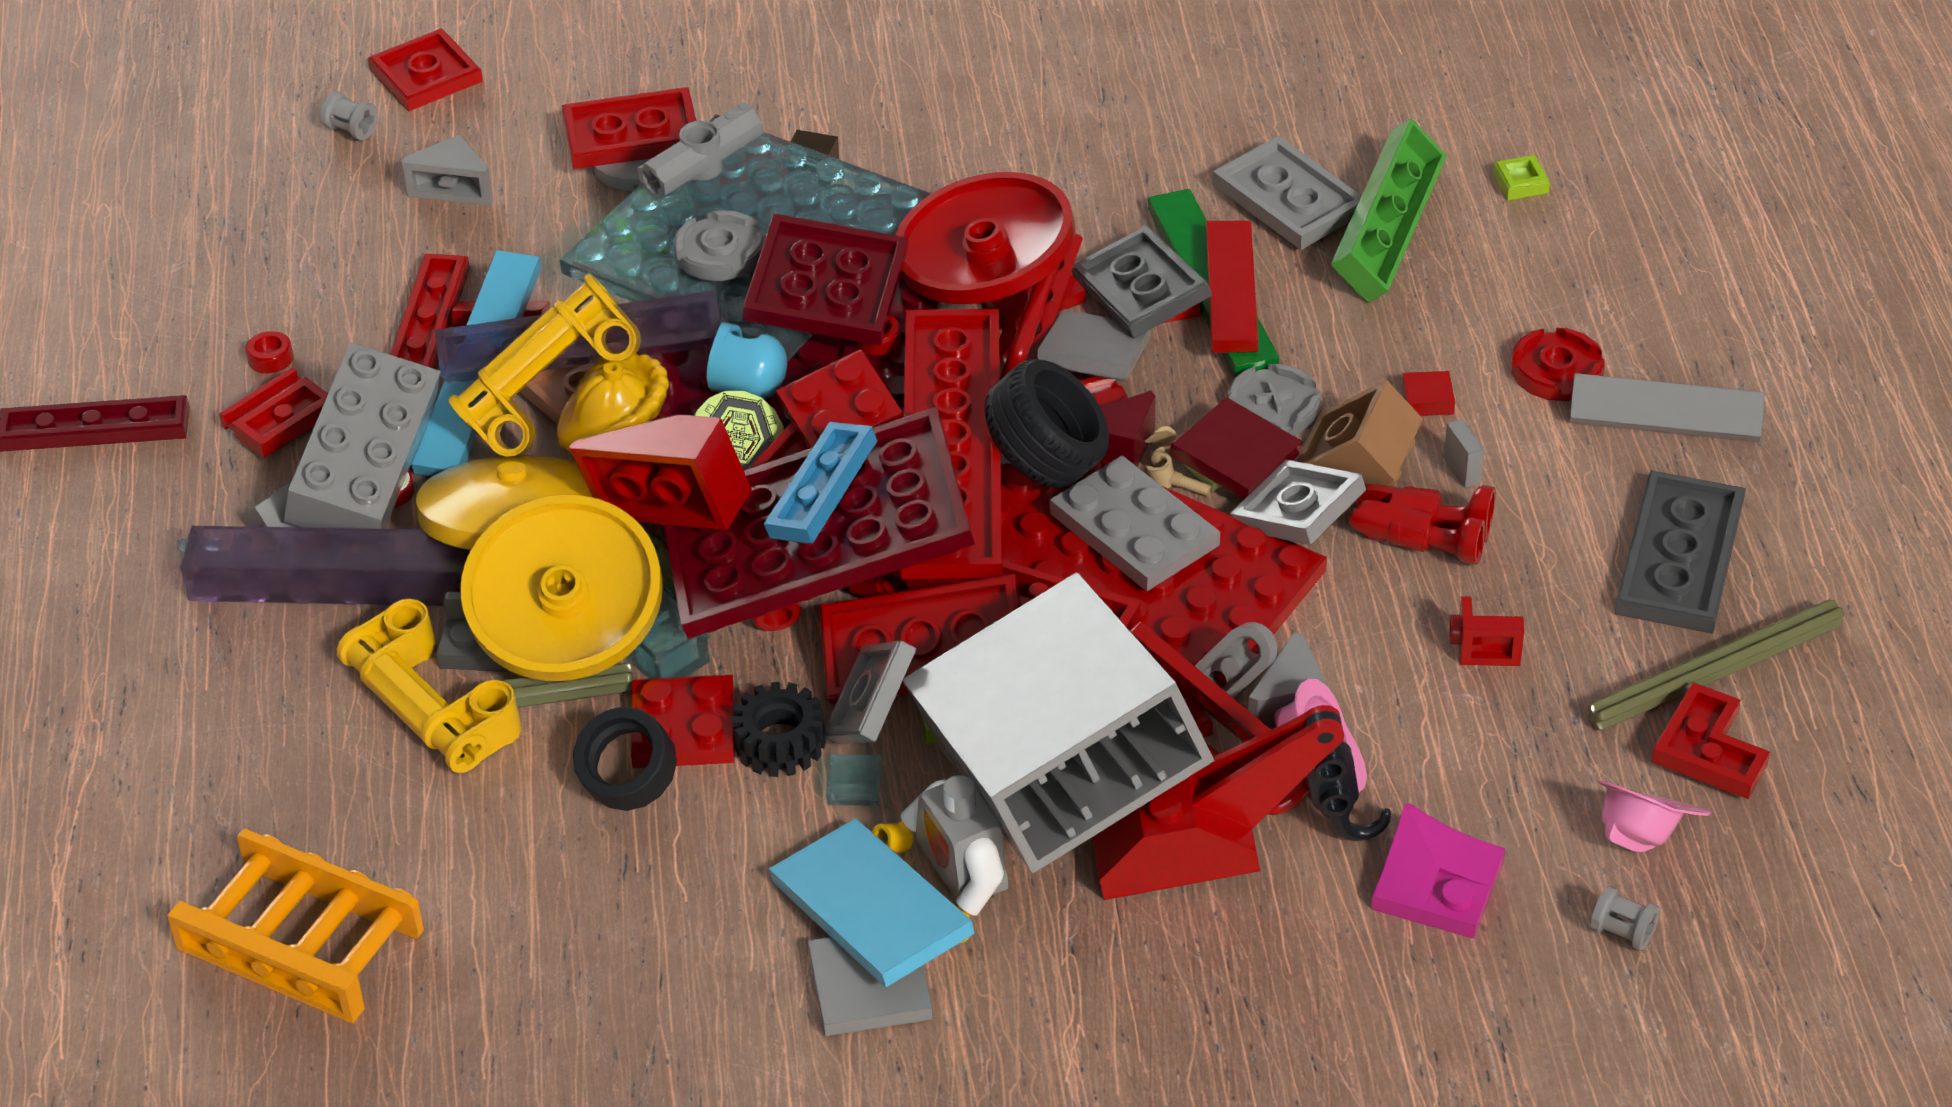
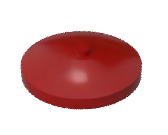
M1018 172L981 174L946 185L924 198L911 209L897 229L895 235L908 237L907 254L901 271V277L919 295L949 304L984 303L1021 292L1053 272L1070 251L1075 237V221L1068 198L1052 182L1035 175Z

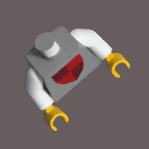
M957 775L947 780L935 781L901 813L902 820L899 823L877 824L872 830V833L879 839H888L887 846L896 854L906 853L910 850L913 842L912 831L916 832V841L956 899L957 908L967 917L971 915L977 916L992 895L1008 889L1002 828L999 820L975 787L974 781L969 777Z

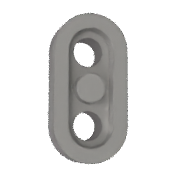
M1247 622L1231 630L1195 667L1232 698L1236 699L1273 664L1277 656V642L1273 633L1266 626L1257 622ZM1249 639L1254 640L1258 644L1259 654H1255L1249 649ZM1215 671L1224 674L1226 686L1216 681L1214 677Z

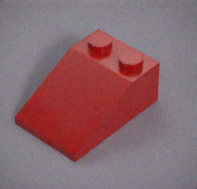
M678 414L577 440L569 448L592 497L615 505L633 517L637 522L727 531L752 490L721 418Z

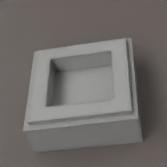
M1462 419L1447 423L1444 459L1464 488L1480 484L1484 447Z

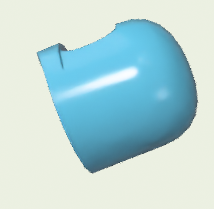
M722 322L716 333L707 365V383L710 390L717 393L745 391L759 396L763 400L774 396L776 390L780 389L783 384L787 370L786 351L780 341L768 334H761L758 338L754 339L743 338L742 330L738 325Z

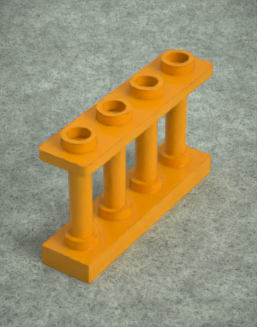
M242 829L237 835V841L244 865L210 906L199 909L179 900L167 914L176 949L354 1024L365 1010L358 979L361 971L394 930L418 939L424 932L418 900L401 888L392 889L370 880L365 874L357 870L348 871L326 862L321 856L313 852L304 853L282 844L271 835H260L248 829ZM262 876L285 885L252 926L242 927L226 920ZM305 894L329 903L296 945H285L270 938ZM349 912L373 921L341 963L330 964L314 957Z

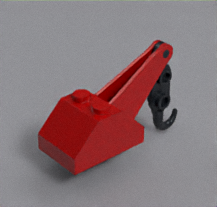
M1329 705L1313 707L1287 723L1214 756L1215 761L1093 836L1099 882L1104 900L1259 872L1260 867L1252 829L1306 776L1313 806L1328 819L1330 827L1337 836L1350 841H1363L1382 833L1391 822V810L1388 808L1382 809L1380 817L1372 823L1358 825L1350 822L1349 816L1359 798V790L1352 750L1343 741L1344 731L1339 711Z

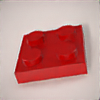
M858 350L776 390L780 404L808 449L814 447L829 422L872 426L873 428L904 417L903 412L862 350Z
M733 675L632 680V708H638L648 713L666 730L675 745L676 766L735 763L732 716H734ZM631 732L632 767L646 768L652 755V744L643 734Z

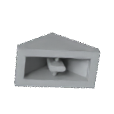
M460 135L404 157L402 167L408 197L492 205L493 194L489 168Z
M1297 632L1293 633L1249 696L1248 711L1271 730L1276 728L1275 712L1295 700V694L1300 683L1310 678L1318 679L1326 685L1304 635Z

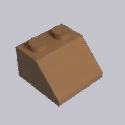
M1385 380L1319 413L1301 450V454L1298 456L1297 462L1362 474L1364 484L1392 486L1402 474L1400 468L1407 453L1411 451L1416 443L1415 435L1423 418L1388 380Z

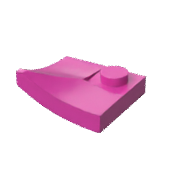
M1405 803L1387 860L1372 897L1371 910L1474 939L1504 863L1505 848L1457 831L1429 816L1416 806Z

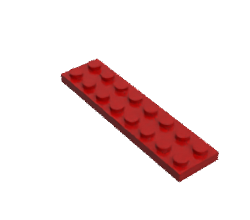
M999 309L906 310L904 417L937 407L975 545L901 569L902 580L985 579L1002 576L1001 451L990 435L984 409L985 398L988 392L1000 381Z

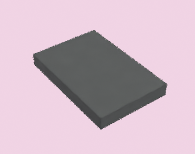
M1144 226L1075 263L1072 269L1075 279L1132 338L1145 333L1212 296L1209 284L1148 226Z

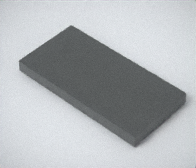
M1650 470L1614 614L1713 634L1746 488Z

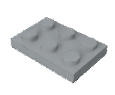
M1280 136L1267 141L1213 171V186L1300 250L1350 223L1362 196Z
M1120 456L1050 499V514L1146 591H1149L1220 546V531L1124 456Z

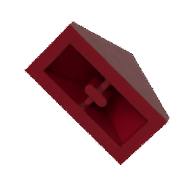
M1152 391L1100 407L1109 430V447L1102 459L1103 461L1111 463L1120 456H1124L1138 467L1149 444L1145 440L1155 432L1156 396Z

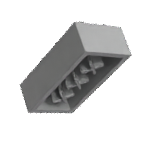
M350 342L289 486L284 522L377 551L434 408L441 371Z

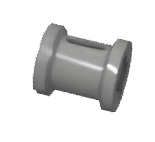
M338 91L332 92L327 96L320 112V121L326 128L330 130L343 129L350 132L353 138L360 141L370 137L378 120L376 106L368 102L358 104L350 101L343 93Z
M1609 885L1596 903L1591 917L1590 929L1597 933L1606 930L1632 941V947L1642 951L1648 945L1656 929L1660 916V907L1653 903L1644 906L1618 894L1617 888ZM1617 913L1632 919L1633 923L1618 917Z

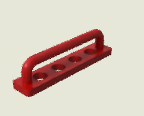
M1075 234L1070 251L1060 263V270H1058V266L1035 285L1015 294L999 338L1000 380L1019 363L1028 359H1037L1038 348L1053 326L1083 240L1082 236Z
M1139 621L1130 630L1135 638L1176 682L1178 688L1243 743L1271 730L1144 623ZM1206 742L1213 757L1220 754ZM1307 776L1267 815L1287 813L1296 807L1306 796L1311 799Z

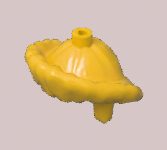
M635 354L630 359L623 361H610L603 357L600 358L582 377L576 391L571 395L560 414L557 426L558 444L560 447L571 452L569 448L574 441L647 423L655 419L662 408L669 387L666 369L661 366L657 359H652L646 354L640 356Z

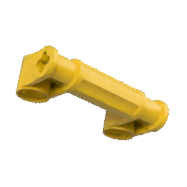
M591 273L584 276L585 283L565 301L560 299L556 301L549 310L500 354L479 370V378L459 396L453 394L448 398V402L457 414L471 428L476 430L492 450L499 455L506 457L523 454L532 447L536 437L535 426L512 398L577 339L583 336L599 355L610 361L628 360L639 350L641 335L638 328L620 309L618 303L608 290ZM593 297V299L584 308L578 311L580 307H582L590 298ZM615 326L624 328L630 339L627 349L620 354L609 350L605 340L608 331ZM487 392V394L473 406V403L476 402L484 393ZM508 421L517 423L523 431L522 442L516 448L506 446L501 440V428Z
M403 599L397 601L369 621L349 630L339 641L337 657L344 665L353 666L360 673V679L363 684L370 688L427 747L438 749L445 756V763L453 772H468L482 760L502 747L513 743L519 737L522 731V723L514 690L504 681L489 680L478 684L472 691L449 705L412 669L417 664L427 661L436 650V640L428 609L419 600Z

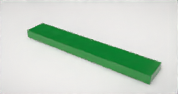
M1190 188L1148 197V210L1165 243L1208 283L1207 220ZM1208 298L1201 302V313L1210 329ZM1258 316V352H1222L1234 377L1244 370L1255 366L1256 371L1268 369V364H1279V356Z

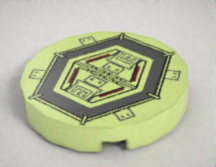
M724 391L708 398L694 415L722 419L743 470H747L784 431L783 424L775 409L761 397L745 391Z

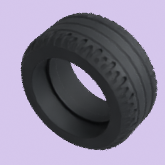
M1028 359L1019 363L990 389L985 398V419L993 441L1004 457L1019 472L1036 483L1055 488L1067 487L1085 475L1107 453L1109 430L1099 404L1082 382L1069 371L1053 362Z

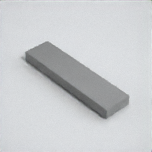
M1575 373L1569 423L1760 442L1765 392Z

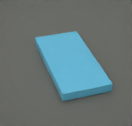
M856 818L769 868L772 882L885 988L975 934L972 920Z

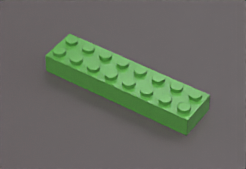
M1412 118L1391 130L1331 262V266L1368 303L1389 291L1447 157L1441 148Z

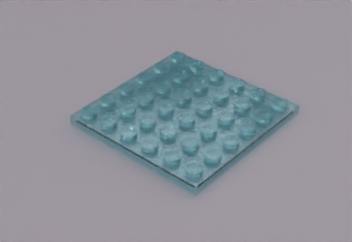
M716 114L709 122H712L720 116ZM764 132L761 136L722 160V172L715 178L703 181L691 179L659 200L648 194L643 183L639 185L560 259L561 273L584 283V276L591 273L609 293L715 335L722 322L738 325L742 330L743 338L754 339L758 338L761 334L771 335L779 340L784 347L788 362L814 333L743 321V306L755 270L739 278L725 281L703 280L691 276L678 265L674 250L676 232L685 222L696 217V222H698L699 220L707 219L706 213L721 210L736 211L752 217L757 221L758 228L763 229L765 238L773 213L895 235L899 225L910 210L932 193Z

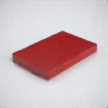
M689 87L561 105L573 169L654 158L680 142L679 133L681 128L690 122L696 121Z

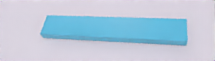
M496 250L412 461L414 474L433 477L448 468L467 462L478 432L471 428L457 414L448 402V398L453 394L459 396L479 378L478 371L513 342L542 268L539 256ZM487 392L484 393L476 402H474L473 406L476 403H478L487 394Z

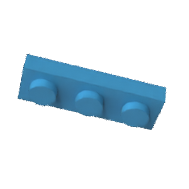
M838 422L828 423L765 521L764 525L770 538L813 544L876 444L877 439L872 426Z

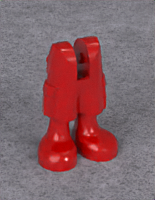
M1365 484L1366 491L1357 498V503L1354 505L1349 518V525L1353 529L1366 534V537L1371 539L1389 540V542L1395 545H1401L1420 552H1424V550L1429 551L1430 547H1434L1455 555L1463 563L1479 564L1483 554L1484 543H1487L1492 524L1496 499L1495 487L1479 486L1473 492L1470 501L1466 505L1447 506L1442 505V495L1438 490L1415 488L1413 486L1401 488L1380 484Z

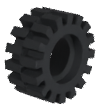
M771 682V690L765 691L763 685L754 687L755 697L747 692L741 696V704L736 703L733 708L732 726L735 751L737 756L741 757V763L745 767L752 764L753 772L760 775L765 768H769V777H778L779 769H786L787 776L796 774L795 766L800 765L805 771L811 767V758L816 761L819 760L822 756L821 748L825 749L826 744L824 713L820 700L817 696L812 698V693L809 689L804 687L798 693L797 684L788 682L786 689H780V682ZM776 724H787L796 727L794 730L784 734H768L762 731Z

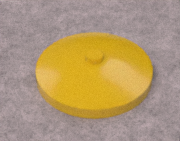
M542 455L489 457L453 466L428 479L420 487L416 495L417 520L421 529L435 540L454 547L471 550L478 538L494 521L517 506L548 496L580 495L592 497L576 461Z
M580 495L543 497L526 502L503 514L482 533L474 544L465 562L461 579L463 611L469 629L481 649L507 670L524 677L543 681H569L589 677L622 661L637 648L649 633L659 612L663 591L662 573L658 556L651 539L642 526L633 517L615 505L600 499Z

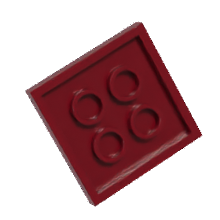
M773 213L743 306V321L881 345L907 254L908 237Z

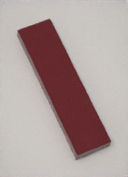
M187 395L1 408L0 452L186 439L190 409Z

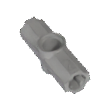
M745 102L740 103L712 122L702 120L690 122L681 128L679 133L680 142L638 167L639 180L646 187L648 194L659 200L691 179L703 181L715 178L722 172V160L764 134L763 122L757 116L755 109Z

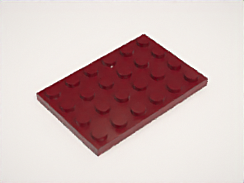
M937 407L873 427L877 439L876 444L813 544L770 538L764 525L812 448L744 470L752 490L727 531L664 525L681 626L687 639L714 632L720 628L753 617H759L766 613L802 601H808L814 597L847 586L857 585L862 581L905 569L911 565L975 545Z

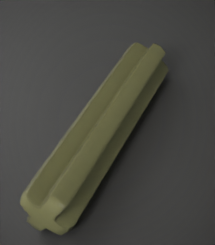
M625 662L615 664L600 673L576 680L543 681L528 677H517L500 681H504L512 687L517 707L520 708L631 692L633 674L630 664Z

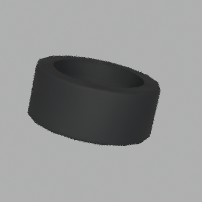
M625 706L605 710L588 721L577 736L572 754L574 772L583 787L605 806L625 811L645 807L659 798L672 782L677 765L675 745L660 723L641 709ZM638 732L646 736L652 744L653 751L650 762L642 774L629 783L616 786L602 780L597 766L600 755L606 746L623 734Z

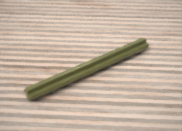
M1828 599L1595 700L1587 706V719L1596 730H1605L1685 695L1692 682L1703 686L1836 629L1843 624L1842 617L1844 616V611L1841 607H1838L1835 600Z

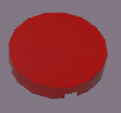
M1556 328V333H1544V329H1539L1520 338L1513 348L1511 373L1517 384L1532 395L1546 400L1569 401L1572 400L1575 373L1603 376L1605 359L1602 358V350L1598 343L1584 333L1569 328Z

